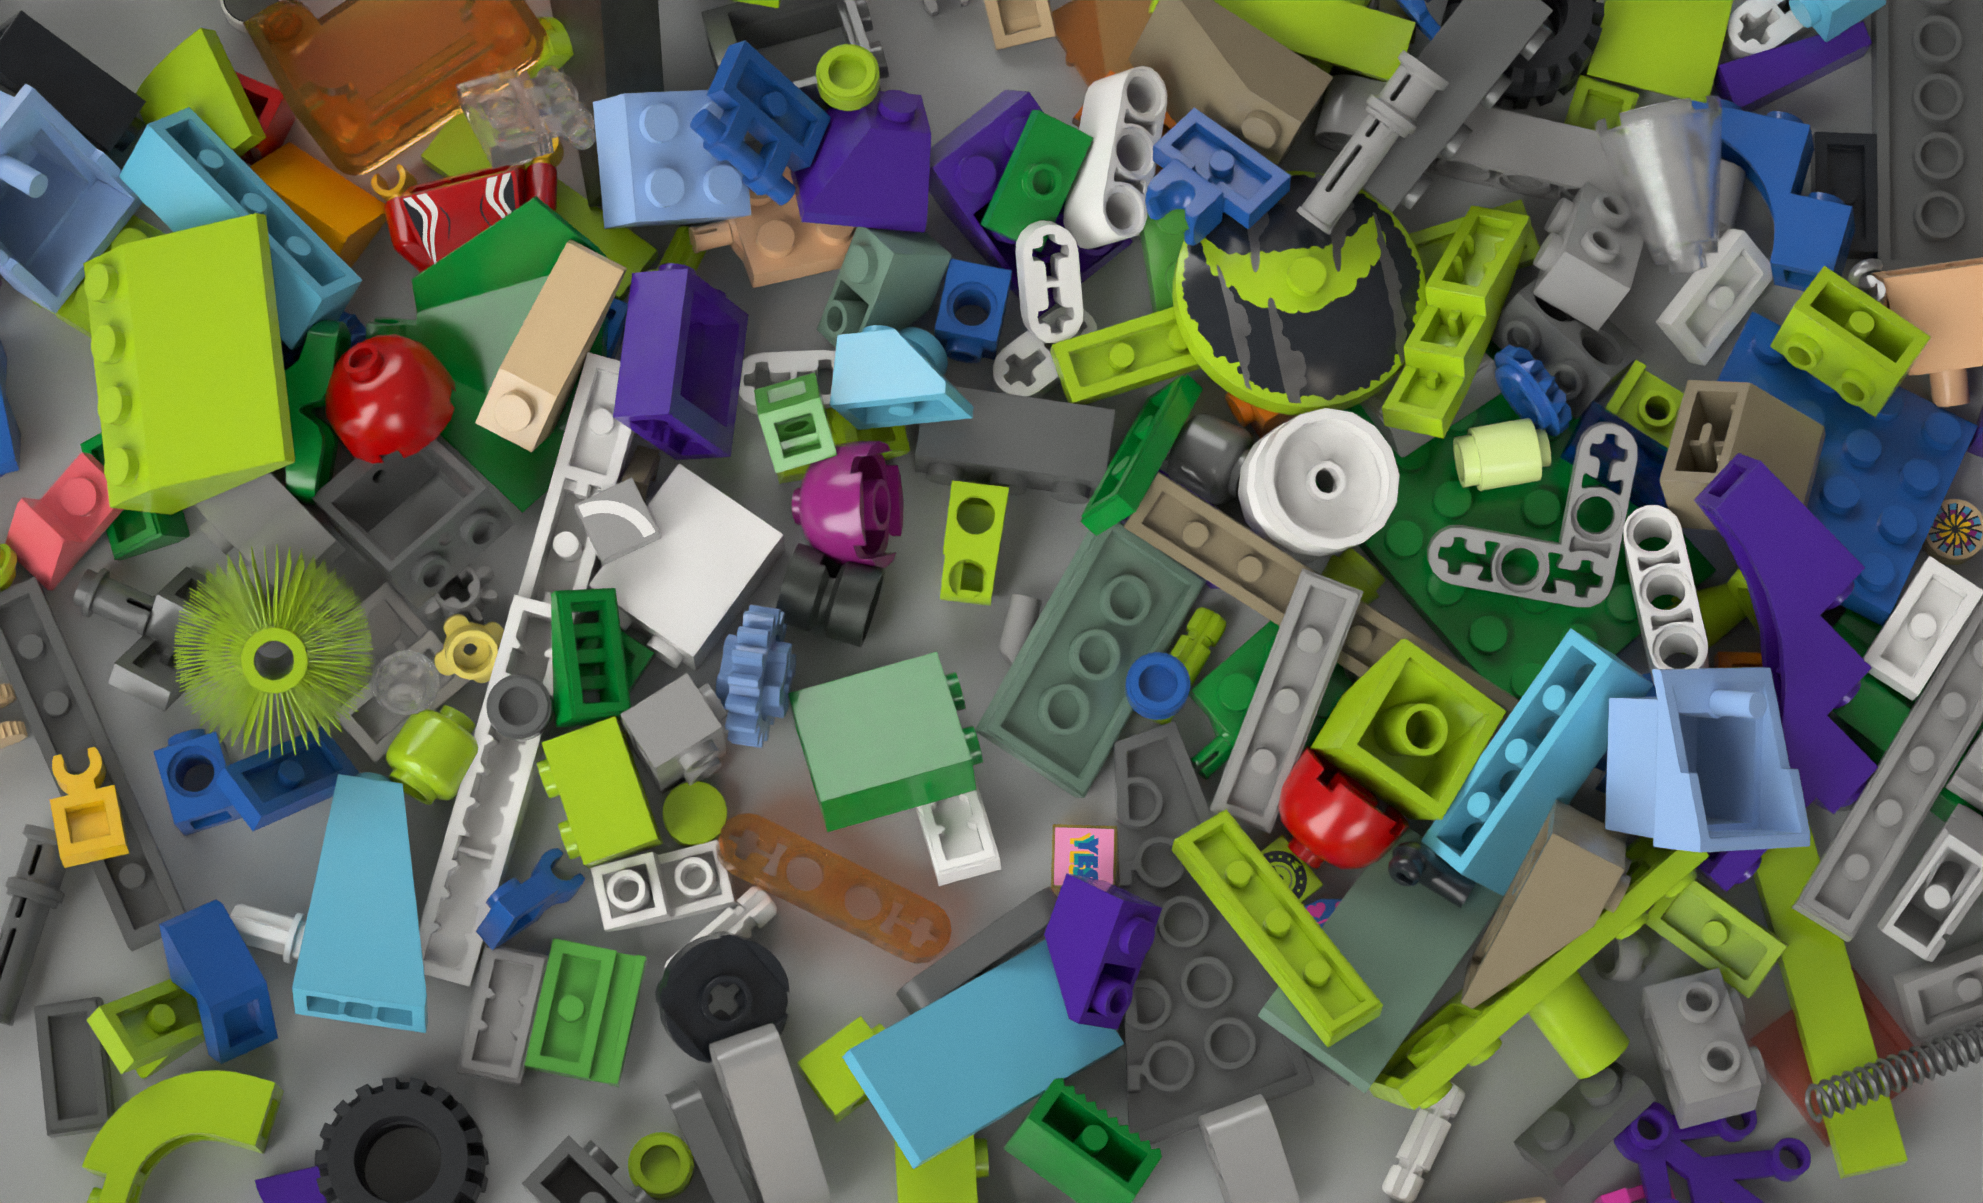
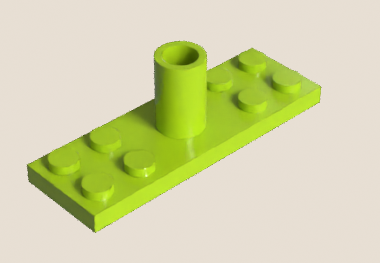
M1638 837L1626 848L1625 857L1632 860L1626 875L1631 877L1623 899L1614 913L1603 909L1594 927L1473 1009L1461 1003L1462 988L1406 1036L1373 1082L1369 1091L1376 1098L1411 1110H1415L1419 1106L1421 1109H1426L1436 1104L1448 1094L1453 1086L1450 1079L1466 1065L1476 1066L1490 1058L1502 1045L1499 1037L1526 1014L1531 1017L1578 1079L1591 1077L1608 1067L1625 1051L1630 1039L1577 970L1615 937L1621 940L1640 929L1649 918L1646 910L1663 896L1666 898L1673 897L1691 885L1697 877L1694 869L1709 857L1708 853L1653 847V838Z

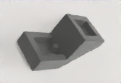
M186 566L156 594L145 634L114 662L108 681L109 684L163 712L186 691L179 692L190 685L181 688L180 686L192 680L181 684L180 682L182 681L175 682L182 678H176V676L185 673L176 674V672L204 665L176 669L179 667L174 666H177L179 663L174 662L180 659H174L176 656L173 655L178 653L173 652L178 649L174 647L198 648L202 646L174 644L180 643L174 640L180 639L175 638V635H180L175 634V632L182 633L176 630L182 629L176 625L186 626L178 623L181 622L209 630L179 620L180 618L190 621L179 616L180 614L190 617L179 611L192 614L183 610V608L196 613L183 605L199 611L195 607L183 602L186 601L199 607L189 599L215 615L220 616L190 597L192 596L209 606L189 593L192 592L197 595V593L190 590L191 588L208 598L198 588L208 596L210 595L197 585L198 583L206 589L201 584L203 583L208 587L206 583L208 585L209 583L206 581V576ZM191 629V630L198 631V632H201V633L211 634V633H208V632H205V631L196 630V629ZM191 633L198 636H205L201 634ZM183 637V638L196 639V640H205V639L195 638V637ZM183 641V642L196 643V644H208V643L197 642V641ZM194 649V650H181V651L197 652V651H207V650ZM193 653V654H181V655L197 656V655H201V654ZM191 658V659H186V660H181V661L197 660V659H201V658ZM196 661V662H191V663H186V664H181V665L197 664V663L206 662V661ZM201 668V669H198V670H195V671H192V672H189V673L201 671L202 668Z

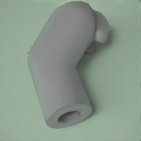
M1011 594L999 644L1000 653L1010 667L1038 620L1042 601L1039 599Z

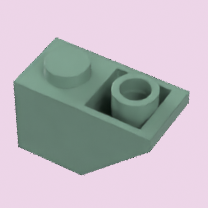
M857 227L817 331L836 348L837 335L860 333L867 326L883 325L898 331L908 327L930 310L952 255L926 231L912 232Z

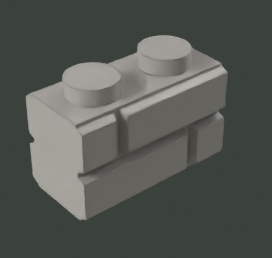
M1958 803L1895 894L1877 924L1881 932L1924 960L1933 962L1949 936L1955 931L1983 891V817L1967 806Z

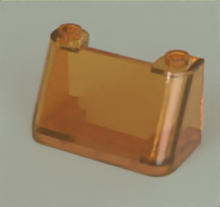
M281 0L269 5L243 22L293 114L334 166L342 173L352 176L364 175L378 169L531 68L541 59L545 42L548 41L544 27L526 0H346L318 19L303 2Z

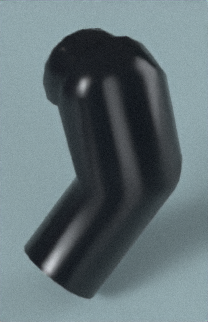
M1414 840L1399 844L1393 850V858L1388 864V872L1396 883L1409 887L1419 882L1459 908L1463 906L1477 883L1461 875L1427 846Z

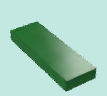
M1188 374L1175 379L1149 396L1144 402L1081 515L1082 519L1080 522L1095 536L1137 511L1203 390Z

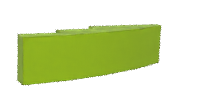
M1159 0L1151 1L1148 13H1153ZM1213 0L1306 60L1325 66L1334 65L1385 82L1389 81L1401 64L1397 57L1402 50L1407 52L1416 23L1344 0Z
M1474 205L1470 206L1425 285L1427 306L1403 346L1406 366L1382 406L1384 426L1444 439L1469 390L1493 335L1531 227L1530 216Z

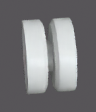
M1323 408L1292 418L1287 423L1274 428L1253 444L1241 466L1238 497L1244 519L1252 531L1296 559L1312 561L1335 555L1348 548L1357 546L1384 527L1397 503L1400 475L1392 448L1374 425L1353 412ZM1315 479L1319 483L1321 491L1318 489Z

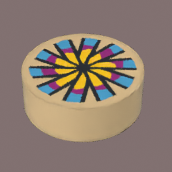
M1946 499L1943 500L1922 547L1928 556H1931L1941 564H1963L1973 558L1983 546V515L1974 505L1967 501Z

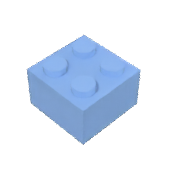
M708 90L624 93L593 102L605 229L711 223L751 215L749 187L743 183V174L728 160L718 161L703 148L704 140L690 128L693 117L702 109H708L719 120L724 112L707 96Z

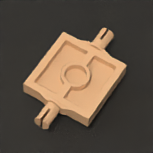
M786 166L783 176L793 184L790 168ZM750 188V216L689 227V238L691 245H693L694 253L730 245L736 255L743 261L752 288L841 269L857 228L853 226L801 222L795 193L786 204L779 206L768 195L758 196Z

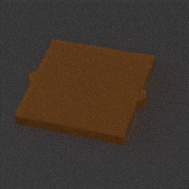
M1072 0L1052 11L1057 34L1055 37L1066 53L1065 64L1069 67L1074 66L1088 87L1094 81L1105 78L1110 70L1117 74L1134 68L1128 59L1152 15L1148 13L1152 0Z

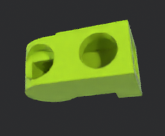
M952 480L943 546V555L945 557L940 600L991 606L1009 487Z

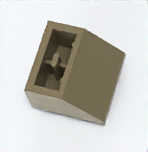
M1688 380L1660 476V484L1668 509L1677 516L1682 528L1717 530L1694 499L1738 453L1760 460L1807 508L1826 435L1824 426L1752 383Z

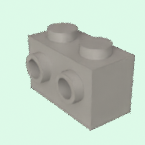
M1586 182L1572 201L1563 197L1557 203L1545 224L1544 230L1549 232L1550 235L1540 247L1533 262V265L1540 268L1533 294L1594 330L1599 331L1631 289L1650 218L1629 207L1616 194L1603 192Z
M686 673L620 714L629 744L661 794L666 793L685 780L689 786L696 783V781L702 782L721 768L722 764L719 759L727 754L724 734L728 732L725 729L727 713L708 683L698 689L689 674Z
M1716 968L1644 987L1639 1016L1679 1128L1684 1129L1755 1110L1761 1086L1767 1083L1766 1069L1757 1046H1747L1740 1027L1745 1025V1013L1741 998L1734 987L1726 989L1720 969Z

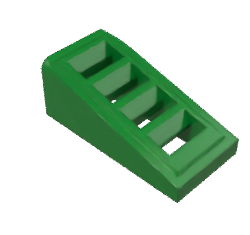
M616 588L554 591L551 593L553 703L556 727L589 726L614 716L619 721L622 720L620 714L631 708ZM598 611V623L573 624L572 613ZM599 638V649L577 650L575 639ZM599 665L600 675L580 676L579 666ZM600 691V702H583L582 692Z

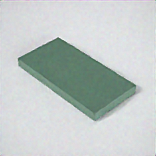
M1121 521L1097 536L1088 530L975 731L1075 798H1085L1110 754L1114 743L1119 738L1134 711L1125 693L1126 677L1130 667L1143 655L1153 652H1167L1207 580L1125 529L1124 523Z
M1410 828L1406 830L1395 846L1379 861L1368 865L1322 926L1324 932L1383 1004L1380 1016L1327 1048L1279 986L1258 1014V1017L1365 1094L1497 910L1504 897L1476 883L1463 906L1459 908L1419 882L1409 887L1396 883L1388 872V864L1393 858V850L1403 842L1412 840L1421 842L1423 838Z

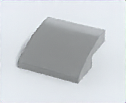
M387 581L354 608L362 606L355 611L365 608V610L358 614L366 613L358 618L366 616L362 619L368 618V620L362 623L369 622L366 626L370 627L341 634L345 635L370 630L364 633H370L371 635L364 637L371 636L372 639L369 640H372V642L362 643L373 645L362 647L374 648L373 650H364L372 652L343 653L373 655L364 656L373 659L365 660L374 663L366 664L371 665V667L359 665L366 669H372L371 671L363 670L366 673H372V675L364 674L367 675L366 677L349 671L339 670L368 680L356 678L361 682L369 684L356 682L370 688L359 687L363 691L346 684L348 687L363 693L364 695L347 688L365 699L349 693L357 698L354 699L329 684L357 702L356 704L336 692L356 705L358 708L345 702L359 712L345 706L340 701L338 702L347 708L349 712L336 701L334 702L350 715L348 716L338 708L349 719L339 711H335L333 708L332 710L340 717L339 719L336 716L341 722L339 724L373 762H376L386 754L389 746L415 710H437L470 681L457 676L455 673L445 676L437 670L434 657L437 652L443 649L444 644L431 630L426 628ZM355 623L343 625V626H341V627H339V628L347 627V626H350V625L355 624ZM358 626L351 627V628H346V629H343V630L338 631V632L347 631V630L356 628V627H358ZM362 635L346 636L338 639L352 638ZM352 639V640H347V641H342V642H353V641H358V640H362V639ZM347 644V645H343V646H356V645H369V644ZM342 648V649H344V650H356V649H369V648ZM337 655V656H343V657H348V658H361V657H355V656H349V655ZM340 659L349 662H362L350 659ZM341 663V664H344V665L354 666V665L347 664V663ZM338 666L349 670H355L344 666ZM333 675V676H335V677H337V678H339V679L348 681V680H346V679H344V678H341V677H339V676Z

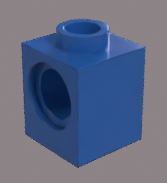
M950 259L934 337L943 346L947 357L965 363H979L982 358L995 360L1010 294L1011 270ZM976 305L984 309L989 317L979 325L968 326L961 323L955 317V313L963 306Z
M204 729L184 731L170 737L167 740V747L153 751L174 824L184 836L242 818L216 784V780L223 768L231 764L226 745L223 740L219 743L221 739L216 731L206 734ZM200 764L214 767V777L208 787L198 792L184 790V777L192 767Z

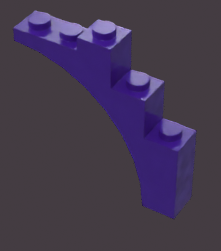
M1738 453L1694 501L1724 537L1746 580L1760 629L1762 667L1771 668L1789 766L1799 771L1805 808L1813 802L1830 813L1835 814L1840 807L1849 806L1858 799L1867 784V779L1878 766L1827 715L1833 709L1846 705L1855 697L1861 687L1860 680L1872 667L1820 615L1826 609L1830 610L1840 605L1851 594L1855 586L1853 580L1865 567L1760 460ZM1767 849L1707 852L1709 857L1696 869L1705 878L1727 892L1734 884L1743 883L1757 871L1762 861L1761 856Z

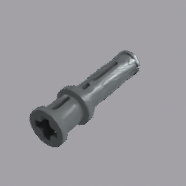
M25 824L22 833L27 838V842L16 876L8 877L5 885L8 888L6 894L12 896L0 931V1023L8 1026H13L14 1016L34 961V955L50 908L57 909L58 904H62L65 896L60 887L66 868H64L60 859L56 833L54 830Z

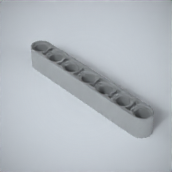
M1348 74L1333 75V79L1324 92L1314 135L1315 141L1327 149L1341 152L1369 114L1364 109L1367 105L1365 101L1370 94L1378 95L1386 85V82ZM1478 104L1464 121V124L1472 129L1473 132L1450 161L1439 153L1425 170L1427 173L1557 203L1563 197L1572 201L1583 185L1588 182L1603 192H1610L1622 198L1629 207L1650 218L1649 224L1712 238H1721L1728 228L1735 229L1746 176L1745 171L1740 166L1728 161L1492 107L1490 110H1487L1481 104Z

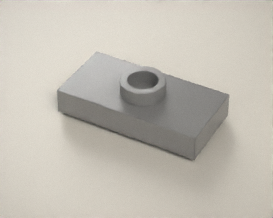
M485 944L456 1071L458 1074L522 1087L526 1072L525 1060L549 956L502 946L492 951Z

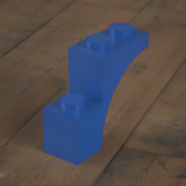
M1688 99L1682 119L1687 146L1705 151L1724 161L1740 166L1746 173L1745 177L1755 186L1770 210L1775 231L1770 260L1774 285L1805 291L1824 266L1842 277L1855 233L1852 206L1845 205L1840 198L1827 193L1812 192L1808 194V197L1801 196L1814 152L1811 125L1803 123L1797 116L1786 112L1771 111L1766 116L1743 111L1737 104L1723 99H1709L1706 103Z

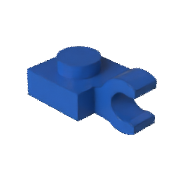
M559 848L550 849L542 855L533 868L528 880L520 883L514 877L502 884L487 899L486 904L489 906L490 911L476 932L492 951L538 921L543 912L551 906L571 900L585 881V877L581 873L575 875L570 880H561L552 873L551 869L556 866L564 854Z

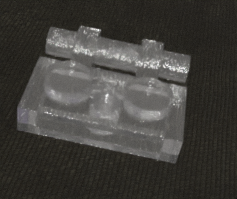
M545 66L539 70L537 77L524 81L521 79L517 69H512L456 84L460 107L493 169L506 165H523L530 162L533 158L554 153L552 138L560 136L565 141L571 142L573 147L579 150L588 149L595 142L596 136L593 131L594 119L585 104L578 101V91L572 79L567 74L561 73L555 66Z

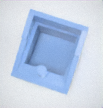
M26 83L15 97L0 91V275L16 291L56 314L85 277L83 263L104 253L143 202L120 179L119 175L122 170L104 152L95 148L45 98Z
M1771 668L1652 669L1657 697L1609 698L1605 829L1653 838V847L1699 853L1810 846V829L1799 771L1789 766Z

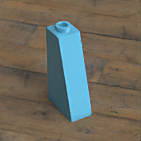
M363 772L356 776L342 774L337 776L292 986L295 1014L426 1033L427 993L403 784L392 782L381 774Z

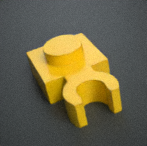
M96 747L87 748L90 764L88 769L79 775L68 773L62 754L55 755L52 760V771L59 787L68 794L49 799L59 855L64 868L129 854L116 787L111 785L100 788L105 780L106 769Z

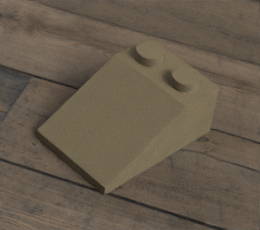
M1159 0L1128 59L1134 68L1139 66L1150 67L1160 75L1167 90L1166 111L1175 120L1176 124L1195 107L1278 167L1291 150L1333 79L1331 75L1213 0Z
M1557 799L1555 800L1467 963L1461 998L1462 1004L1472 1009L1594 927L1603 909L1614 913L1623 899L1631 877L1626 875L1632 861L1625 857L1626 834L1605 829V824Z

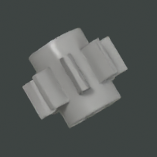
M471 564L466 566L432 596L436 600L428 604L424 609L427 619L432 621L441 615L448 618L454 614H463L469 622L473 621L474 623L485 625L481 614L485 604L493 606L500 603L497 592L492 589H483L482 587L494 576L490 565L481 566L476 571L471 567ZM458 583L461 588H468L471 597L461 603L456 597H450L448 588Z

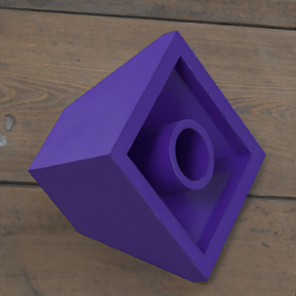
M901 90L878 91L874 100L861 109L843 111L830 107L825 110L831 119L810 167L794 172L790 169L793 185L796 187L795 195L801 222L924 232L928 213L931 130L922 95L908 94Z

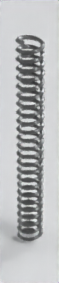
M1983 1021L1977 1022L1975 1026L1968 1025L1964 1030L1957 1029L1953 1034L1946 1033L1942 1039L1935 1037L1931 1043L1924 1041L1920 1047L1913 1045L1908 1051L1901 1050L1897 1055L1890 1054L1886 1059L1879 1058L1875 1064L1868 1062L1863 1068L1857 1066L1852 1072L1844 1071L1841 1076L1833 1075L1830 1080L1822 1079L1818 1085L1811 1083L1805 1092V1104L1810 1117L1820 1123L1823 1115L1830 1119L1833 1118L1834 1110L1844 1114L1845 1107L1854 1110L1857 1102L1863 1106L1867 1105L1868 1097L1876 1102L1880 1094L1889 1097L1891 1090L1900 1093L1902 1085L1911 1089L1913 1081L1922 1085L1925 1077L1933 1081L1936 1073L1945 1076L1947 1069L1956 1072L1958 1064L1964 1068L1968 1067L1969 1060L1978 1064L1980 1057H1983V1049L1979 1041V1036L1983 1041V1031L1980 1030L1983 1027ZM1970 1031H1973V1037L1969 1034ZM1949 1039H1951V1046L1948 1042H1946ZM1968 1041L1970 1042L1971 1046L1973 1047V1050H1974V1053H1975V1057L1972 1055V1053H1971V1051H1970V1048H1969V1045H1968ZM1938 1043L1940 1044V1050L1935 1046ZM1957 1045H1958V1047L1960 1048V1050H1961V1052H1962V1055H1963V1058H1964V1062H1963V1060L1961 1059V1057H1960V1055H1959V1053H1958ZM1925 1048H1929V1054L1924 1050ZM1946 1049L1952 1059L1953 1066L1950 1064L1948 1060ZM1914 1052H1918L1917 1058L1913 1055ZM1935 1054H1936V1056H1937L1938 1059H1939V1062H1940V1064H1941V1069L1939 1068V1066H1938V1064H1937V1062H1936ZM1903 1056H1907L1906 1062L1902 1059ZM1924 1059L1926 1060V1062H1927V1064H1928V1066H1929L1930 1073H1929L1928 1070L1926 1069V1066H1925V1063H1924ZM1892 1060H1895V1067L1890 1063ZM1912 1062L1914 1063V1065H1915V1067H1916V1069H1917V1071H1918L1919 1078L1917 1077V1075H1916V1073H1915V1071H1914ZM1881 1064H1884V1071L1879 1067ZM1901 1066L1906 1073L1908 1082L1905 1080L1903 1076ZM1869 1069H1873V1076L1868 1072ZM1890 1071H1891V1073L1893 1074V1076H1894V1078H1895L1896 1086H1895V1084H1894V1082H1893V1080H1892V1078H1891ZM1858 1073H1862L1861 1079L1857 1076ZM1879 1076L1881 1077V1079H1882V1081H1883V1083H1884L1885 1090L1883 1089V1087H1882V1085H1881ZM1850 1077V1084L1845 1078ZM1868 1080H1869V1082H1870V1084H1871V1086H1872L1874 1095H1873V1093H1872L1871 1090H1870V1087H1869V1084H1868ZM1839 1081V1089L1834 1082ZM1856 1083H1857V1085H1858V1087H1859V1089H1860V1091H1861L1862 1098H1861V1096H1860V1094H1859V1092H1858ZM1823 1086H1828V1093L1822 1088ZM1845 1088H1846V1090H1847V1092H1848V1094H1849V1096H1850L1851 1102L1849 1101V1099H1848V1097H1847ZM1812 1090H1816L1817 1103L1823 1113H1818V1116L1815 1114L1811 1104L1810 1095ZM1834 1093H1835V1095H1836V1097H1837V1099H1838V1101H1839L1840 1107L1838 1106V1104H1837V1102H1836V1100H1835ZM1823 1098H1824V1100H1825V1102H1826V1104H1827L1828 1110L1826 1109V1107H1825V1105H1824Z

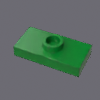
M1032 110L980 225L1016 242L1021 231L1031 223L1040 220L1055 223L1093 137L1040 110ZM1048 235L1043 236L1042 246L1033 249V251L1042 252Z

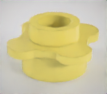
M454 614L448 617L443 624L446 634L443 649L437 652L434 657L437 670L445 676L455 673L461 678L474 680L477 683L490 681L498 647L504 632L503 627L493 621L485 625L469 622L463 614ZM469 643L476 646V650L472 654H467L464 651V647Z

